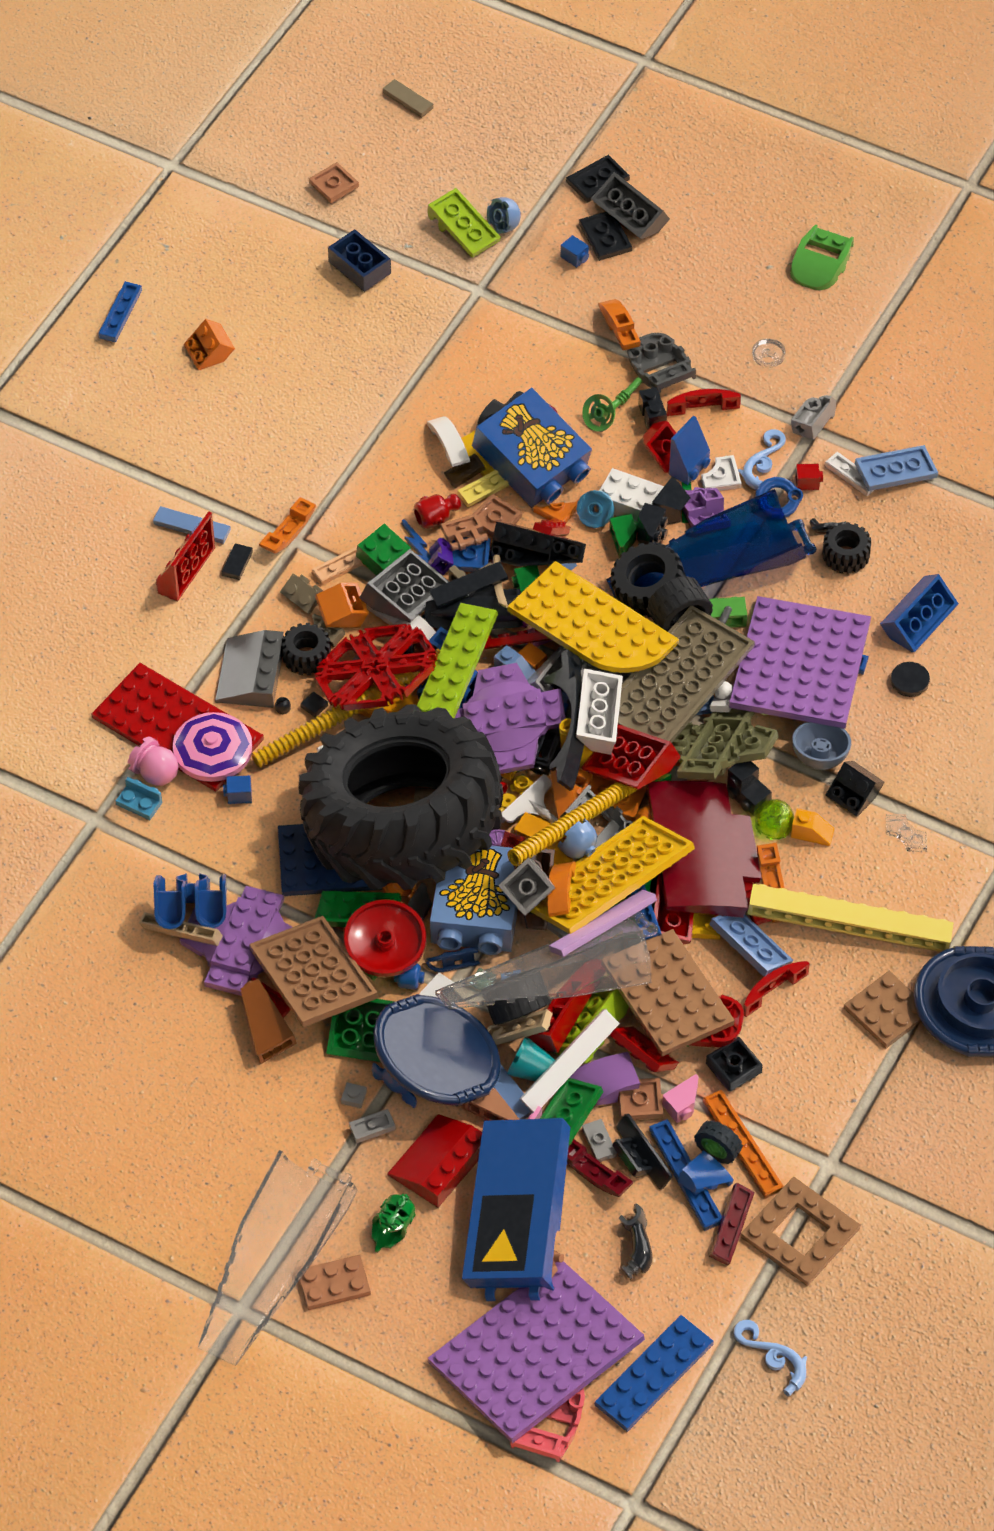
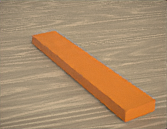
M722 1089L704 1097L703 1102L714 1120L733 1130L742 1141L743 1147L738 1157L764 1198L766 1199L777 1194L784 1187Z

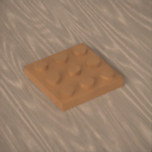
M890 970L844 1004V1009L885 1048H888L921 1023L915 1008L914 993Z

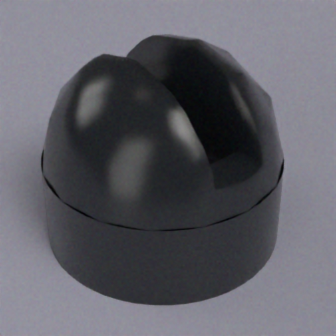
M280 697L276 700L275 710L279 714H287L291 710V703L286 697Z

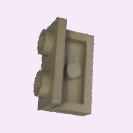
M292 574L280 593L305 612L311 614L317 605L315 596L323 590L317 585L312 587L309 584L310 580L301 574L299 577Z

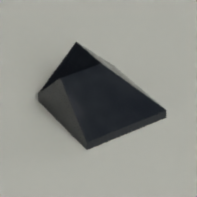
M671 477L652 501V505L666 509L667 524L679 523L681 521V510L691 497L676 478Z

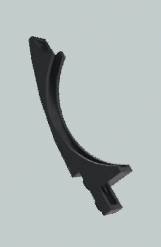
M567 649L561 653L562 668L545 677L544 683L552 686L554 690L561 688V691L567 693L570 699L572 709L570 729L564 745L550 764V770H557V782L571 791L574 788L584 744L576 737L582 687L581 661L576 654Z

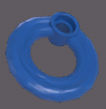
M772 477L764 480L758 486L755 494L758 509L764 515L775 519L789 517L796 511L803 498L802 491L791 481L783 477ZM772 488L785 490L788 494L787 504L781 508L770 506L766 499L769 490ZM792 496H796L798 499L794 500Z

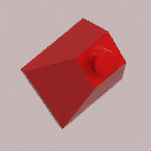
M667 420L653 423L643 435L645 447L665 473H668L670 468L671 438L676 434Z

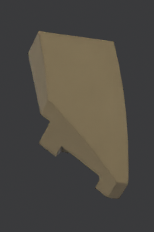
M312 615L314 624L318 625V628H324V632H327L329 635L330 646L335 647L345 635L344 629L326 627L322 616Z

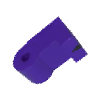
M438 538L429 548L432 558L428 564L438 573L444 575L454 564L450 543L444 538Z

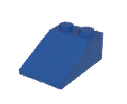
M692 416L671 438L669 475L686 485L695 480L699 472L703 468L706 469L711 461L709 446L695 416Z

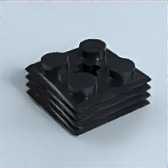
M740 1037L706 1056V1065L729 1092L762 1073L763 1064Z

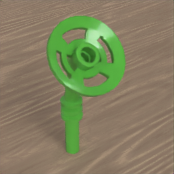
M637 377L625 390H622L615 397L613 402L602 394L590 396L585 401L582 410L585 424L593 431L607 430L614 422L615 409L627 402L630 395L643 382L642 379ZM600 399L605 400L609 405L601 403ZM592 402H594L595 404H593L591 408V413H589L590 405L592 404ZM594 418L596 421L601 422L600 427L593 424L591 420Z

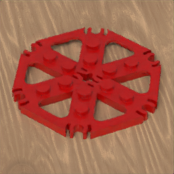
M410 624L363 628L365 633L362 630H358V636L354 637L350 634V640L345 637L318 664V673H315L316 682L329 704L333 705L334 708L339 705L341 710L349 711L389 706L387 701L393 705V699L400 698L401 701L403 700L402 694L407 698L436 667L434 661H437L438 656L421 628L419 629L416 626L412 630ZM393 636L379 651L372 642L375 638ZM415 643H419L425 651L402 655ZM347 651H354L359 660L336 662ZM420 672L406 687L399 685L394 675L400 673ZM350 679L336 693H332L328 686L332 681ZM373 683L381 693V698L377 700L356 701Z

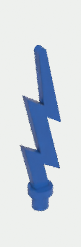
M403 519L401 524L412 537L405 536L404 539L419 554L418 556L428 563L432 557L424 549V547H427V544L408 522Z

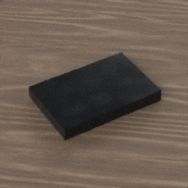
M608 154L566 177V182L588 203L592 201L591 198L614 172L625 181L630 180V175Z
M602 212L579 219V225L599 261L632 251V245L619 221L609 213Z

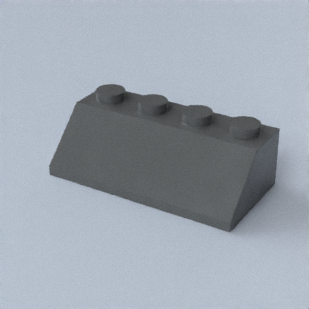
M615 172L591 198L593 202L640 239L658 233L670 220L660 207Z

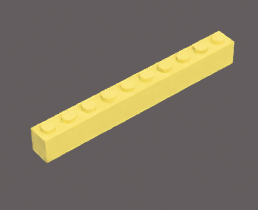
M753 884L747 915L939 952L949 949L954 922L947 921L946 919H935L925 915L909 914L905 911L898 912L884 907L877 908L863 903L856 904L846 900L809 895L805 892L773 888L764 884Z

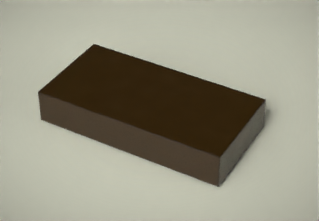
M476 453L469 457L470 462L454 466L444 472L445 477L454 489L486 469Z

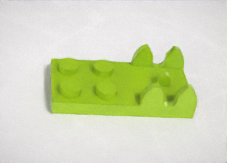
M457 188L428 204L427 213L429 219L434 220L437 218L439 230L441 232L447 230L472 258L500 242L501 237Z

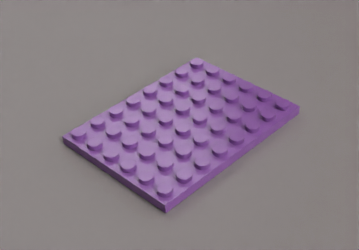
M757 596L747 634L748 638L755 641V646L739 664L729 708L846 728L871 616Z
M564 1261L555 1263L558 1269L552 1277L555 1289L550 1290L541 1287L539 1289L540 1300H530L529 1288H518L428 1357V1363L511 1443L518 1440L645 1340L642 1332Z

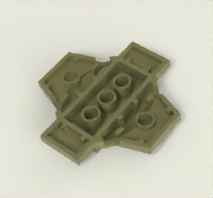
M731 708L730 712H713L710 717L704 718V723L699 726H693L692 722L688 723L672 742L681 756L678 760L681 764L677 770L678 778L715 780L717 776L724 775L728 767L736 763L766 759L778 739L777 730L756 725L754 728L750 720L755 713Z

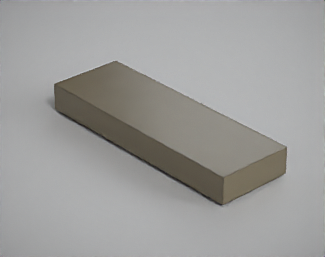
M395 79L383 88L384 94L421 118L433 109V103Z

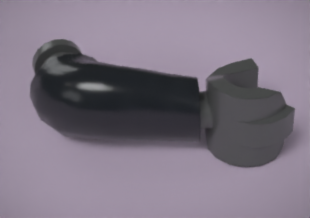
M637 1203L634 1204L633 1211L636 1216L633 1219L626 1220L623 1215L619 1217L621 1224L632 1235L633 1251L630 1255L631 1260L627 1262L628 1265L626 1267L624 1265L621 1267L630 1280L633 1278L632 1275L634 1273L636 1275L640 1272L645 1274L650 1269L653 1260L652 1249L646 1232V1215L642 1207Z

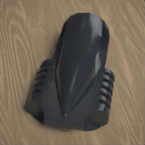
M520 588L503 589L508 605L521 594ZM495 590L477 592L437 609L433 600L427 601L425 604L426 622L431 627L437 628V630L442 627L449 631L460 603L497 610L498 616L492 629L523 626L521 619L507 611L508 607L504 608L498 603Z

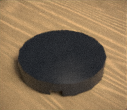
M903 662L897 665L891 674L892 687L903 696H919L928 689L930 683L927 669L915 662Z

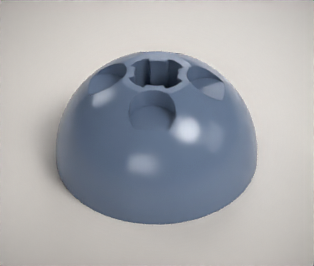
M806 722L800 725L793 734L792 742L795 754L803 764L816 770H828L838 766L845 760L851 748L850 735L844 728Z

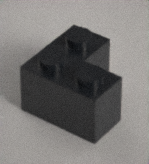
M752 761L736 763L728 769V795L740 803L745 811L755 816L771 804L772 791L758 780L759 767Z

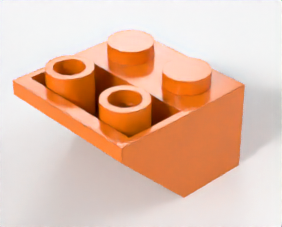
M205 319L183 344L198 370L224 362L235 350L222 325Z
M339 583L316 594L315 598L326 627H361L369 612L365 602L359 598L362 593L358 583Z

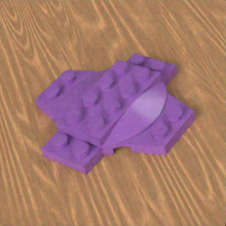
M517 663L478 670L473 696L467 703L463 704V708L458 709L455 718L466 717L470 719L477 731L485 734L493 749L501 774L534 768L539 737L541 735L544 736L549 729L559 728L561 721L566 719L561 688L541 692L540 688L537 689L528 683Z
M246 886L242 896L238 897L236 902L227 905L224 922L220 926L213 928L218 929L223 935L218 946L180 938L181 945L199 956H205L210 967L204 981L205 987L242 996L240 988L249 982L251 978H258V974L264 970L250 951L249 944L292 928V926L283 921L279 913L284 902V895ZM194 908L188 923L200 925Z

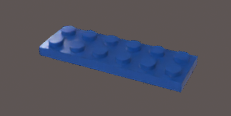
M680 1315L595 1401V1406L628 1432L714 1345V1340L684 1316Z

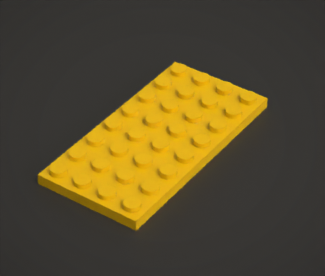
M642 816L598 846L591 856L587 857L585 855L576 862L575 876L571 877L569 890L571 900L569 914L549 917L548 896L530 912L571 934L609 910L619 901L625 899L629 894L655 878L665 869L671 867L672 864L682 857H685L695 849L692 841Z

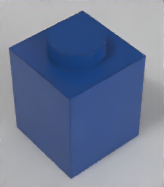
M572 235L561 244L560 257L577 268L588 260L589 245Z
M250 775L227 777V784L223 785V795L228 797V804L252 803Z

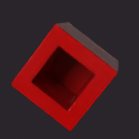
M819 463L796 464V487L800 490H819L820 482H823V471L819 470Z

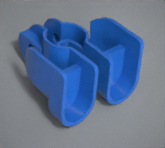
M187 873L176 877V891H165V878L161 875H156L153 888L154 915L157 923L165 929L179 927L185 919L186 903H195V914L200 925L209 928L220 926L224 922L227 912L226 874H222L219 877L220 890H210V878L207 875L199 873V880L196 883H188Z

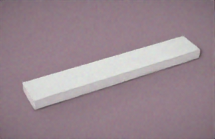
M603 1009L521 1096L520 1100L533 1113L538 1106L542 1107L620 1023L606 1009Z

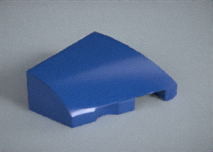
M703 1150L682 1169L678 1183L694 1193L703 1192L705 1189H717L718 1184L726 1183L730 1186L733 1184L734 1179L715 1158Z

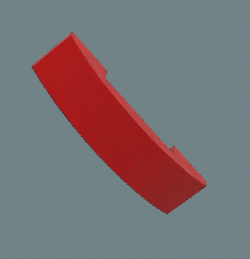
M699 389L685 392L667 401L666 413L667 416L684 415L686 408L721 405L722 410L739 409L741 394L724 389Z
M808 961L787 964L763 977L752 988L745 1000L744 1016L747 1017L762 1007V997L788 980L794 985L809 975L810 963Z

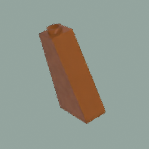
M259 979L249 981L240 988L256 1054L261 1064L297 1044L293 1032Z

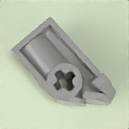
M828 395L807 399L791 419L793 433L814 440L828 420L835 417L836 400Z

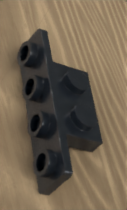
M624 1114L616 1126L623 1138L616 1139L612 1144L613 1148L634 1177L649 1174L657 1187L664 1189L672 1178L671 1172L630 1114Z

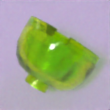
M779 799L767 800L756 811L755 827L758 833L766 835L768 839L785 838L792 830L794 812L785 801Z

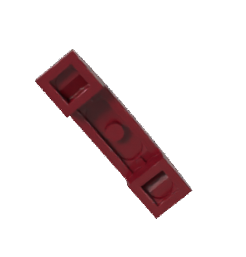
M575 1139L572 1140L568 1147L567 1164L588 1182L616 1197H620L633 1185L631 1179L618 1170L613 1172L588 1154L585 1146Z

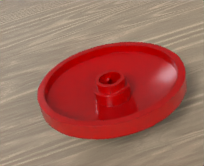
M395 900L372 901L357 909L348 920L344 932L345 949L363 972L377 977L397 976L413 968L421 959L426 947L425 926L417 912L402 902Z

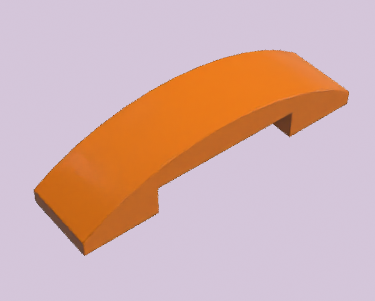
M300 497L290 508V514L273 533L269 532L261 540L259 546L273 553H278L285 549L307 524L316 508V504Z
M777 842L757 845L762 884L768 887L785 889ZM772 919V923L782 922V921H778V920H773V919Z
M575 861L555 864L550 871L549 879L555 886V889L548 895L549 917L569 914L571 904L569 890L571 877L575 876Z

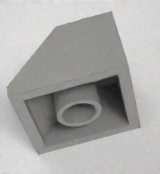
M527 858L498 885L525 916L555 889L548 876L530 858Z

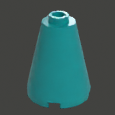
M525 1037L507 1074L535 1082L555 1059L531 1039Z

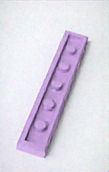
M645 890L639 891L599 915L587 925L549 945L550 951L563 957L656 902V895Z

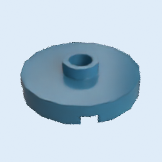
M593 490L580 497L576 510L583 524L591 528H598L610 522V518L614 515V504L608 494L603 491ZM595 505L599 507L598 512L594 511Z

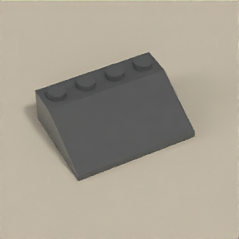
M409 549L369 581L359 598L375 611L411 622L425 610L426 602L433 600L429 590L446 584L449 581Z
M262 630L227 638L215 703L274 707L283 657L282 638L284 632Z

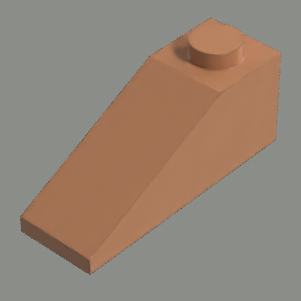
M495 1088L492 1089L489 1095L465 1103V1110L488 1121L519 1120Z

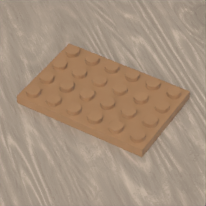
M324 916L249 944L250 951L302 1027L378 998L377 991L355 960H352L348 955L345 946Z
M673 929L601 960L602 967L661 1056H665L734 1025V1018Z

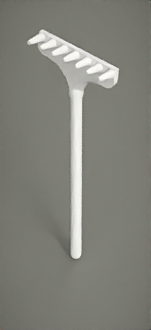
M543 774L502 812V823L505 821L513 823L523 816L525 812L540 815V817L550 823L558 820L546 809L544 804V795L551 788V780Z

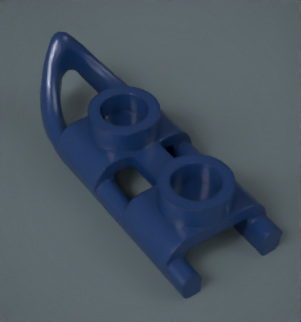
M478 947L464 948L461 951L445 952L439 956L426 958L425 962L435 972L457 970L480 965V961H475L474 953L479 951ZM442 960L443 968H437L430 962ZM462 960L463 964L455 965V961Z

